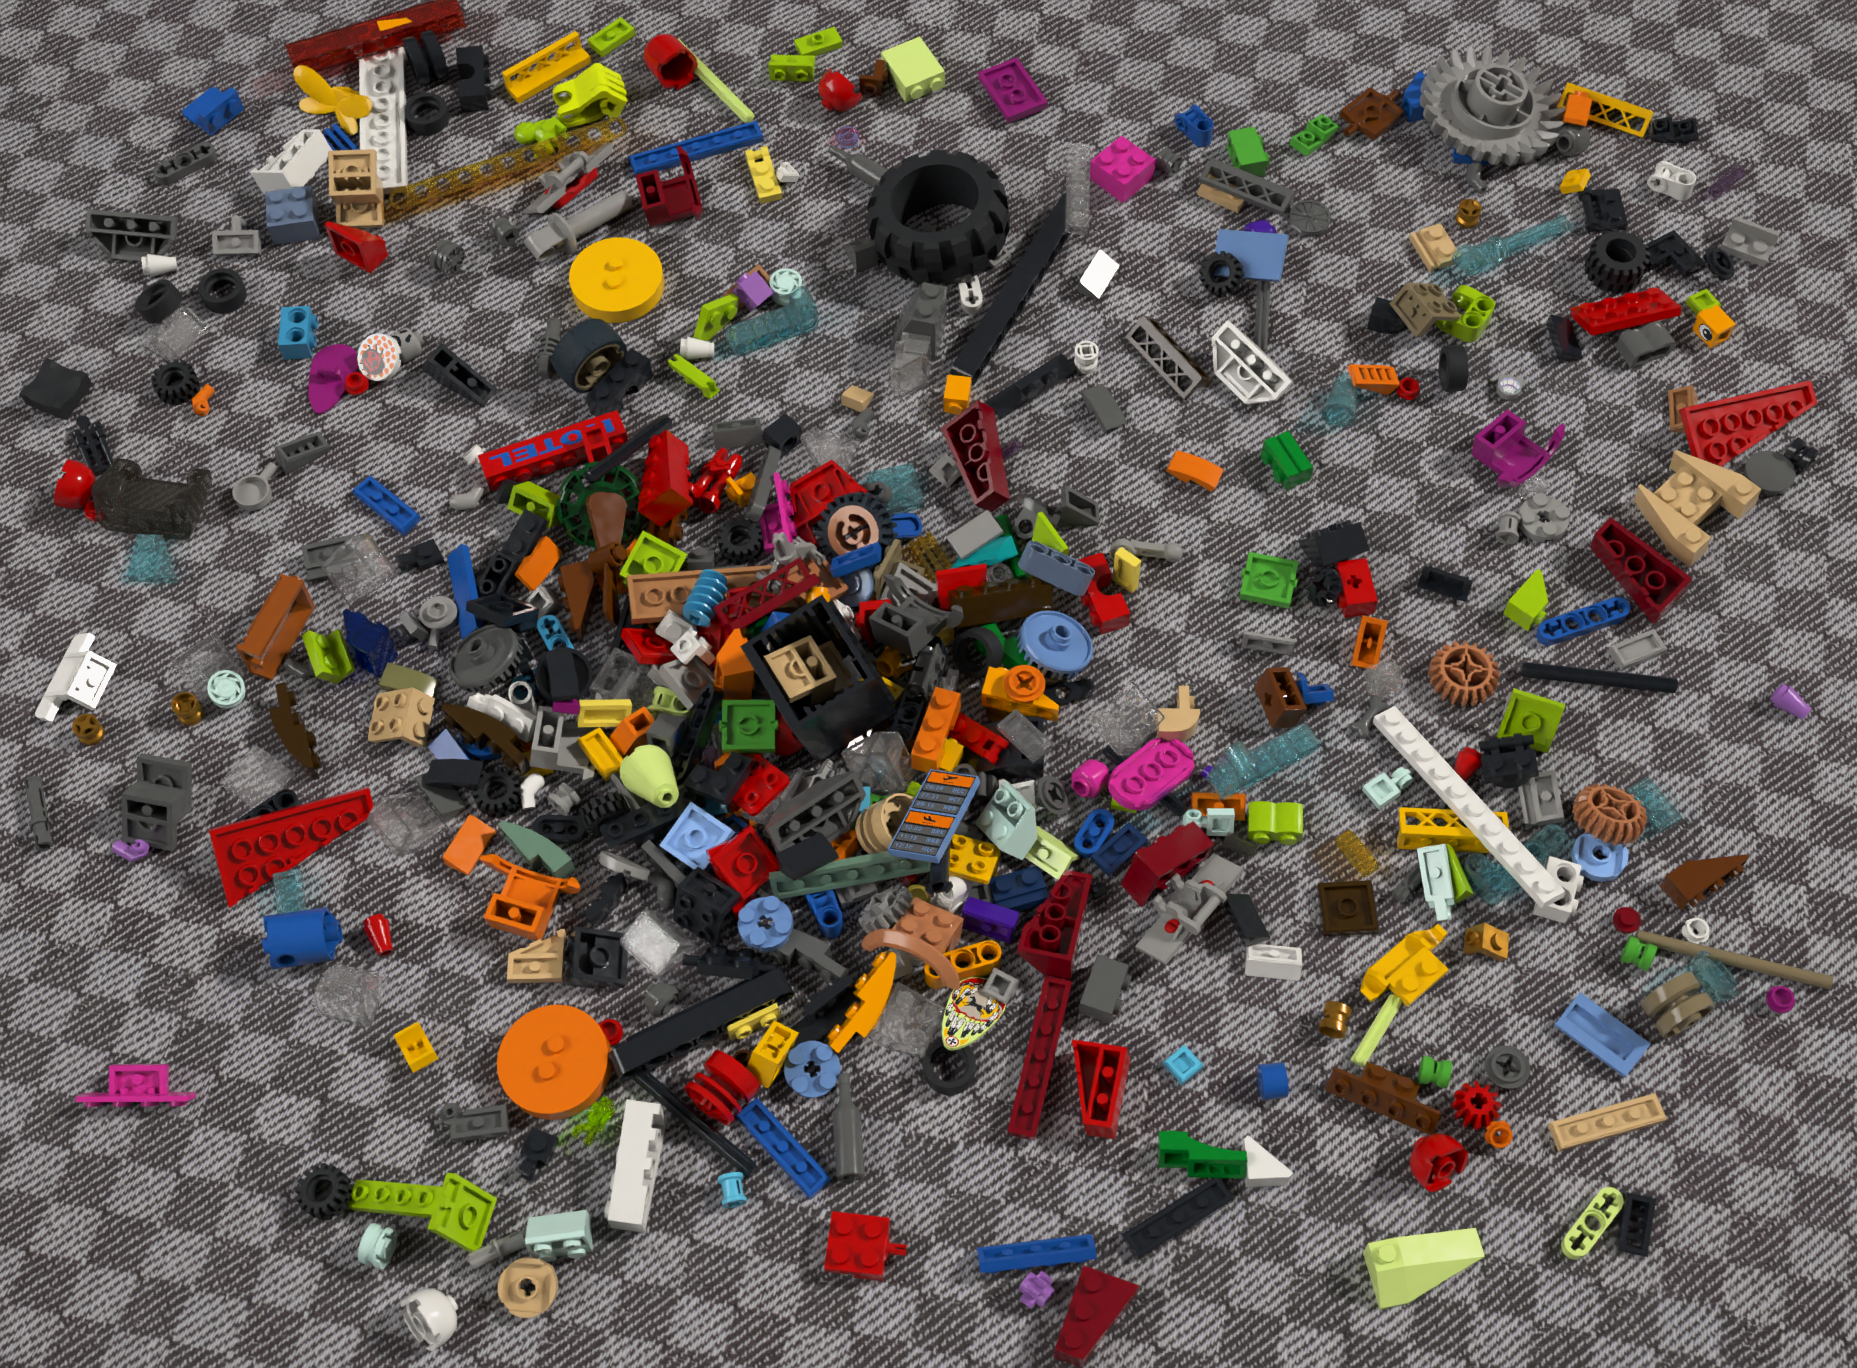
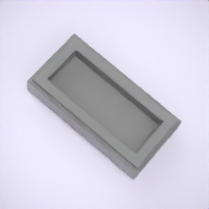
M1655 629L1612 645L1608 649L1609 654L1621 671L1663 655L1667 651V647Z

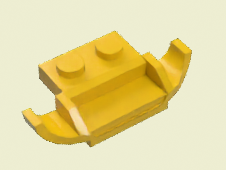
M1437 924L1429 930L1407 934L1402 941L1373 966L1368 968L1362 980L1360 992L1369 1002H1374L1390 989L1409 1007L1447 974L1449 969L1432 951L1443 941L1448 933Z

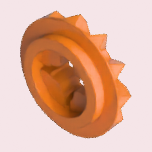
M1019 665L1013 667L1004 677L1003 684L1008 698H1013L1016 703L1021 701L1029 704L1030 701H1038L1041 694L1044 693L1045 678L1033 666ZM1020 682H1030L1029 689L1025 687L1020 689Z

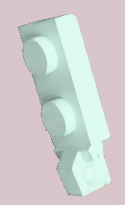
M1446 844L1417 848L1425 900L1428 902L1430 909L1435 908L1437 921L1452 920L1450 905H1455V895Z

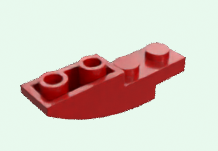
M604 422L580 429L589 463L601 461L613 452ZM606 474L604 481L613 484L615 476ZM622 489L621 491L624 493L626 499L627 497L625 494V490ZM627 509L625 518L632 517L631 510Z

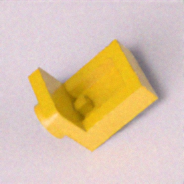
M419 1022L394 1034V1038L413 1073L438 1060Z

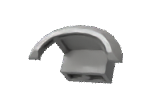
M596 693L595 700H602L599 693ZM539 706L529 766L583 774L582 785L587 784L594 777L595 767L579 747L577 739L599 727H577V723L564 722L565 713L553 712L551 707Z

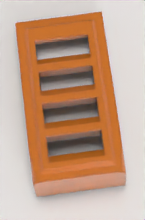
M1350 364L1347 367L1354 387L1389 395L1400 384L1394 367Z

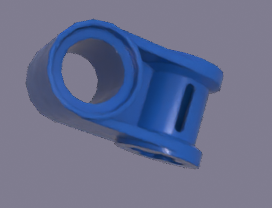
M1194 104L1184 113L1179 112L1175 114L1174 121L1177 128L1196 146L1206 147L1211 144L1213 121L1198 105Z
M833 889L805 894L807 906L811 915L814 916L821 934L827 939H835L841 936L844 930L843 918ZM828 920H836V921H837V922H836L835 924H833V925H827V924H825Z

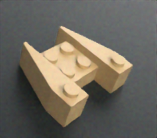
M1676 450L1673 453L1669 467L1676 473L1654 493L1642 484L1638 485L1634 502L1668 551L1690 568L1707 551L1711 536L1697 526L1719 505L1740 520L1756 504L1761 488L1742 474Z

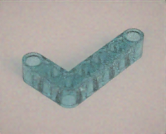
M1303 723L1250 751L1243 741H1238L1222 753L1206 776V779L1221 800H1225L1311 755L1322 744L1307 723Z

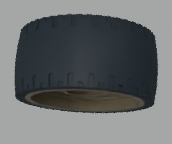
M597 318L589 319L579 323L561 338L553 351L551 362L557 374L575 392L587 393L604 378L628 350L619 334L604 320Z

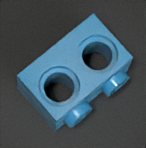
M310 306L281 307L278 347L284 359L312 358L313 348L317 346L314 331L318 329V318L316 315H313Z

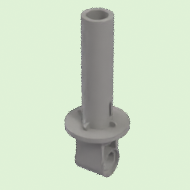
M621 190L566 220L560 214L552 213L548 216V226L531 233L525 239L524 244L538 262L547 260L561 250L571 255L577 251L576 238L632 209V200L626 191Z

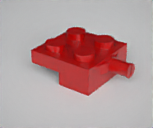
M832 1211L824 1271L854 1275V1278L883 1281L885 1262L888 1255L906 1257L907 1244L890 1243L889 1217Z

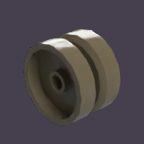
M1692 971L1683 973L1664 983L1640 1003V1006L1649 1018L1659 1017L1655 1027L1664 1039L1671 1038L1692 1027L1716 1007L1707 992L1697 993L1701 984Z

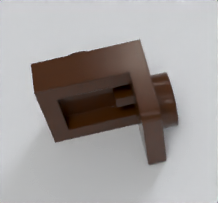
M876 59L873 76L860 75L859 85L861 94L882 96L884 83L888 84L889 70H885V60Z

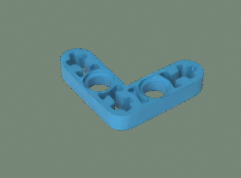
M545 615L538 620L537 629L548 652L553 650V646L559 642H563L566 644V647L574 649L561 623L555 616ZM550 625L551 627H553L555 635L551 637L548 629L545 628V626ZM536 668L532 669L533 673L524 677L521 674L511 682V685L517 681L529 682L533 687L535 697L539 696L532 682ZM518 685L514 690L515 697L524 700L528 696V690L523 692L520 689L521 685Z

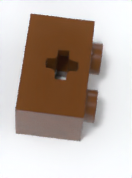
M1289 667L1266 668L1254 688L1271 728L1295 727L1307 710V707Z

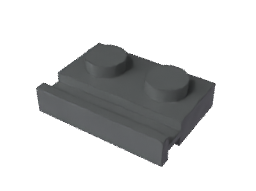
M351 535L301 546L309 582L359 571Z

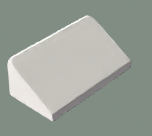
M1255 944L1246 947L1245 975L1300 980L1302 969L1301 948Z

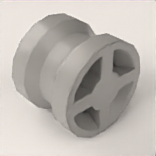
M563 782L559 785L556 793H551L547 797L549 803L562 815H567L570 812V807L577 805L581 801L577 793Z

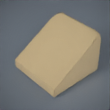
M852 385L841 395L842 405L862 412L869 405L874 393Z

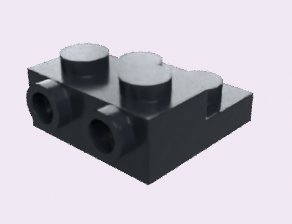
M495 593L469 600L466 603L467 612L476 615L475 617L495 623V626L498 628H511L516 633H524L526 630L537 627L539 608L505 593Z
M576 926L572 933L566 936L564 951L569 952V961L564 962L562 976L567 977V985L594 989L596 985L624 988L627 979L629 934Z

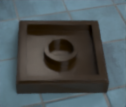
M1371 880L1317 883L1316 887L1324 937L1378 934L1379 926Z

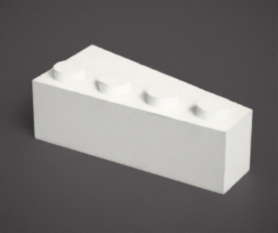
M626 1100L620 1144L616 1153L615 1173L612 1174L610 1189L612 1190L611 1200L607 1201L604 1213L605 1218H608L607 1220L611 1228L644 1233L646 1231L667 1124L661 1104Z

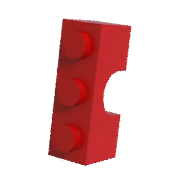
M1103 553L1079 559L1078 561L1089 565L1095 571V575L1085 595L1080 596L1084 607L1088 606L1090 610L1089 617L1093 627L1097 626L1100 634L1103 635L1129 626L1131 613L1122 594L1118 593L1109 596L1099 591L1103 587L1110 586L1112 573Z

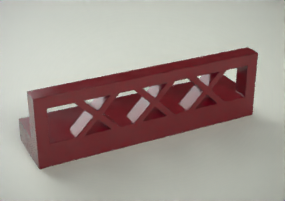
M799 557L716 605L713 609L727 634H731L734 629H742L817 585L820 581L816 574H809L802 559ZM796 565L804 577L797 583L787 580L789 569ZM782 573H784L783 578L777 577V576L781 575ZM770 580L782 582L780 591L776 595L766 592ZM786 584L791 585L790 587L785 589ZM762 586L761 591L756 590L758 587ZM750 592L760 595L758 605L755 607L744 605L746 595ZM765 596H766V597H770L769 599H767L766 601H764V597H765ZM739 598H741L740 603L734 602V601L738 600ZM727 605L739 607L737 617L728 622L722 608ZM743 609L749 610L742 614Z

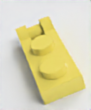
M760 147V150L752 151V149L746 150L747 164L760 204L782 199V192L772 165L768 147ZM763 159V161L755 163V160Z

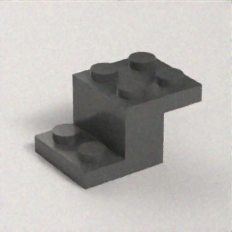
M144 753L137 757V782L122 793V842L134 844L136 843L135 840L142 839L149 844V847L173 851L177 847V822L192 810L191 762Z

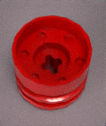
M715 1050L703 1064L710 1077L697 1072L693 1076L695 1082L689 1081L684 1089L701 1111L720 1123L729 1126L735 1120L733 1114L738 1115L742 1111L735 1098L748 1103L761 1087L757 1079L741 1063L725 1052Z

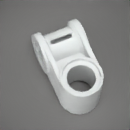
M1666 161L1659 162L1655 167L1656 172L1647 180L1648 186L1652 190L1671 196L1676 200L1684 201L1689 199L1696 182L1694 172Z
M526 681L513 683L509 688L510 702L537 716L538 705L536 704L532 685ZM518 685H523L528 690V696L524 700L515 697L514 690Z
M949 875V882H952L953 888L948 893H934V897L930 898L929 903L958 916L972 888V881Z

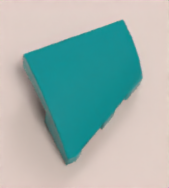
M1012 535L997 537L964 560L958 557L951 569L985 563L986 566H990L1018 555Z

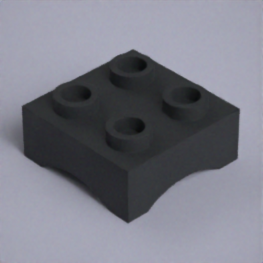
M46 358L35 379L28 386L24 387L19 394L26 405L66 420L93 384L87 373L68 369L54 360Z

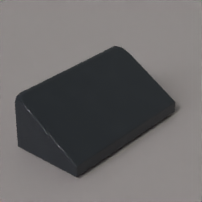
M1549 315L1546 326L1558 361L1566 362L1583 359L1570 319Z
M817 833L776 854L779 871L792 880H796L839 858L838 853L822 833Z
M1226 894L1227 899L1223 905L1244 947L1270 940V936L1249 894Z

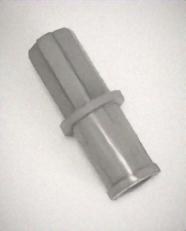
M519 1229L498 1240L492 1239L493 1243L469 1253L468 1260L471 1267L476 1269L498 1258L502 1261L503 1257L527 1247L521 1230Z

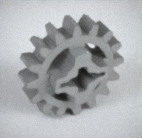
M898 885L896 888L892 886L890 889L888 888L879 894L876 893L870 898L871 901L866 905L865 910L860 913L862 916L858 918L859 924L866 933L877 929H888L892 925L895 926L900 917L906 914L905 910L912 906L910 904L913 901L912 894L905 886L902 887L901 885Z

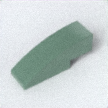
M505 821L498 823L503 837L533 871L543 865L553 877L565 879L575 871L572 859L546 837L517 824Z

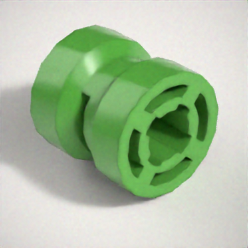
M1630 936L1625 944L1620 961L1627 964H1637L1639 969L1648 971L1655 957L1657 946L1650 943L1645 945L1640 943L1638 938Z
M1423 1055L1419 1068L1418 1083L1429 1084L1431 1082L1435 1083L1438 1087L1447 1089L1451 1077L1452 1061L1444 1059L1435 1061L1432 1057Z

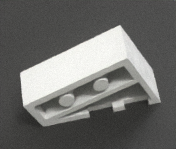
M303 129L282 146L283 152L275 158L271 155L266 159L268 164L260 170L253 169L250 174L263 194L267 191L302 187L309 179L314 177L318 168L327 161L328 151H332L320 129Z

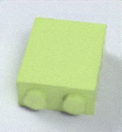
M921 37L881 52V60H885V70H889V79L906 103L945 87V71Z

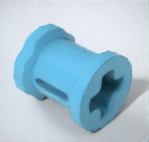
M731 1172L718 1177V1183L722 1186L724 1198L722 1201L723 1208L739 1207L747 1203V1198L743 1195L741 1180L744 1178L743 1173Z

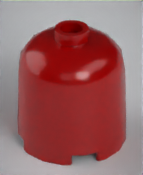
M659 34L653 37L644 49L643 58L647 68L665 89L673 87L681 89L694 78L692 74L695 66L698 67L697 59L675 36Z

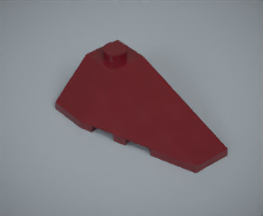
M1066 870L1050 891V895L1043 905L1040 904L1032 920L1023 927L1017 954L1043 975L1067 980L1071 978L1093 877L1091 874Z

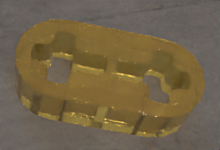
M1346 830L1335 838L1340 851L1361 875L1368 877L1379 869L1375 857L1352 831Z

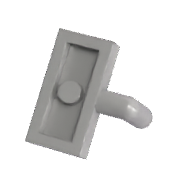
M234 215L231 219V231H212V246L215 256L261 255V231L241 230L245 229L248 224L247 221L238 215Z

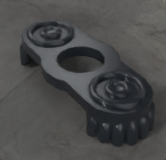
M1081 676L1079 681H1059L1053 685H1046L1043 694L1056 704L1067 705L1071 702L1088 699L1093 693L1094 685L1090 678ZM1065 687L1070 690L1071 694L1068 698L1061 699L1057 697L1056 690Z

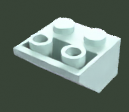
M1004 780L975 824L1001 851L1023 860L1038 839L1035 808L1008 781Z
M587 1210L529 1217L525 1244L533 1257L543 1259L545 1262L554 1261L558 1256L568 1255L569 1258L584 1257L585 1253L593 1252L591 1217Z

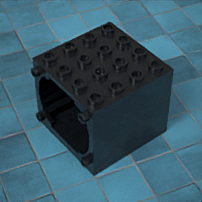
M823 595L815 598L740 646L791 731L817 763L897 712L893 706L897 701L834 602L832 600L827 602ZM811 635L817 646L831 640L838 651L847 652L864 680L859 683L853 675L851 682L854 687L849 689L846 686L843 689L845 691L843 694H838L835 696V699L827 701L824 706H821V704L816 705L817 710L814 712L810 707H803L808 716L802 718L793 702L788 703L763 659L765 655Z

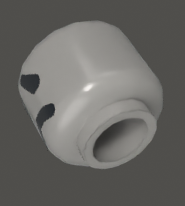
M403 328L391 335L400 346L401 354H399V360L402 363H407L422 353L421 345L424 342L417 331L412 332L409 328Z

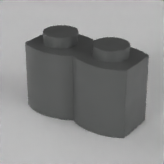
M1660 321L1643 324L1639 329H1628L1622 332L1615 347L1630 368H1635L1646 364L1650 360H1657L1670 354L1676 342Z

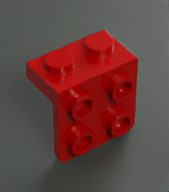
M759 754L752 758L756 763V767L729 803V806L736 812L742 808L751 816H757L790 784V779L786 774Z

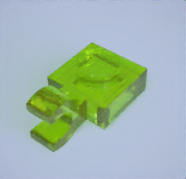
M603 1095L599 1102H594L587 1114L588 1122L574 1127L571 1134L572 1137L576 1140L581 1133H587L588 1136L584 1140V1145L589 1147L594 1142L597 1132L601 1133L615 1113L616 1108L613 1101Z

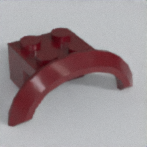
M681 146L676 147L684 176L661 181L658 169L635 175L649 227L693 215L697 222L703 213L688 153Z

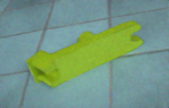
M675 354V362L671 359L668 360V365L683 376L687 384H694L702 390L704 397L712 399L720 392L712 378L683 357Z

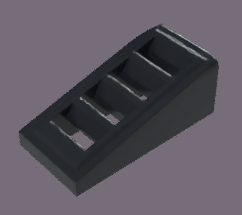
M1622 1192L1624 1204L1619 1216L1617 1250L1647 1257L1656 1198ZM1632 1204L1644 1206L1643 1212L1631 1209ZM1630 1215L1643 1218L1642 1223L1630 1221ZM1628 1226L1642 1229L1641 1235L1628 1232ZM1626 1238L1641 1241L1640 1247L1626 1244Z

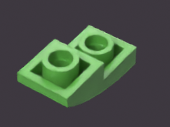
M1321 114L1309 121L1304 131L1293 136L1289 145L1307 157L1322 146L1338 130L1339 126Z

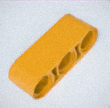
M991 940L943 953L957 971L960 981L970 977H981L991 974L994 967L999 969L1001 965V948L999 944ZM993 954L995 959L985 960L983 955ZM965 961L969 963V966L959 968L956 964ZM925 963L924 976L926 984L933 989L946 987L942 985L939 976L930 974L934 969Z

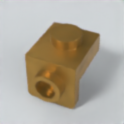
M1481 923L1466 929L1464 936L1465 954L1472 955L1480 952L1497 961L1507 959L1508 933L1487 923Z

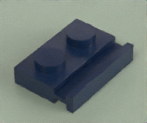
M1038 866L994 877L989 882L994 904L1017 912L1039 906L1040 904L1043 905L1050 895Z

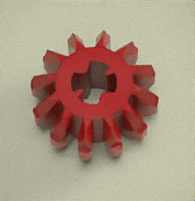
M1477 1080L1473 1082L1472 1087L1468 1083H1464L1461 1086V1090L1455 1091L1453 1096L1456 1100L1452 1102L1451 1108L1458 1110L1454 1115L1455 1119H1464L1463 1127H1467L1469 1123H1472L1476 1131L1479 1130L1481 1125L1486 1128L1491 1125V1121H1497L1499 1118L1497 1111L1502 1106L1500 1102L1495 1101L1498 1097V1092L1489 1093V1084L1480 1088ZM1472 1102L1478 1103L1477 1107L1481 1106V1108H1475L1476 1104L1472 1105Z

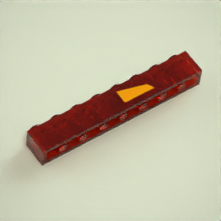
M432 0L285 44L293 69L299 65H304L318 73L403 47L401 39L412 35L420 42V33L430 29L433 30L437 37L466 28V24L458 0Z

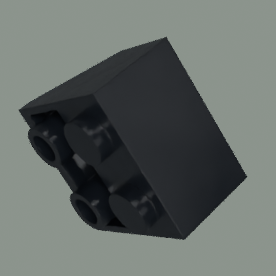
M1351 519L1305 533L1306 538L1298 541L1300 547L1315 568L1370 551L1361 522L1352 523Z

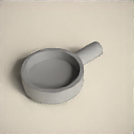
M269 462L260 475H248L236 482L232 493L240 508L247 511H255L269 503L272 497V490L268 480L278 469L274 463Z
M432 597L425 601L420 608L419 617L421 623L430 632L428 649L437 650L440 634L450 631L458 622L456 604L448 597Z

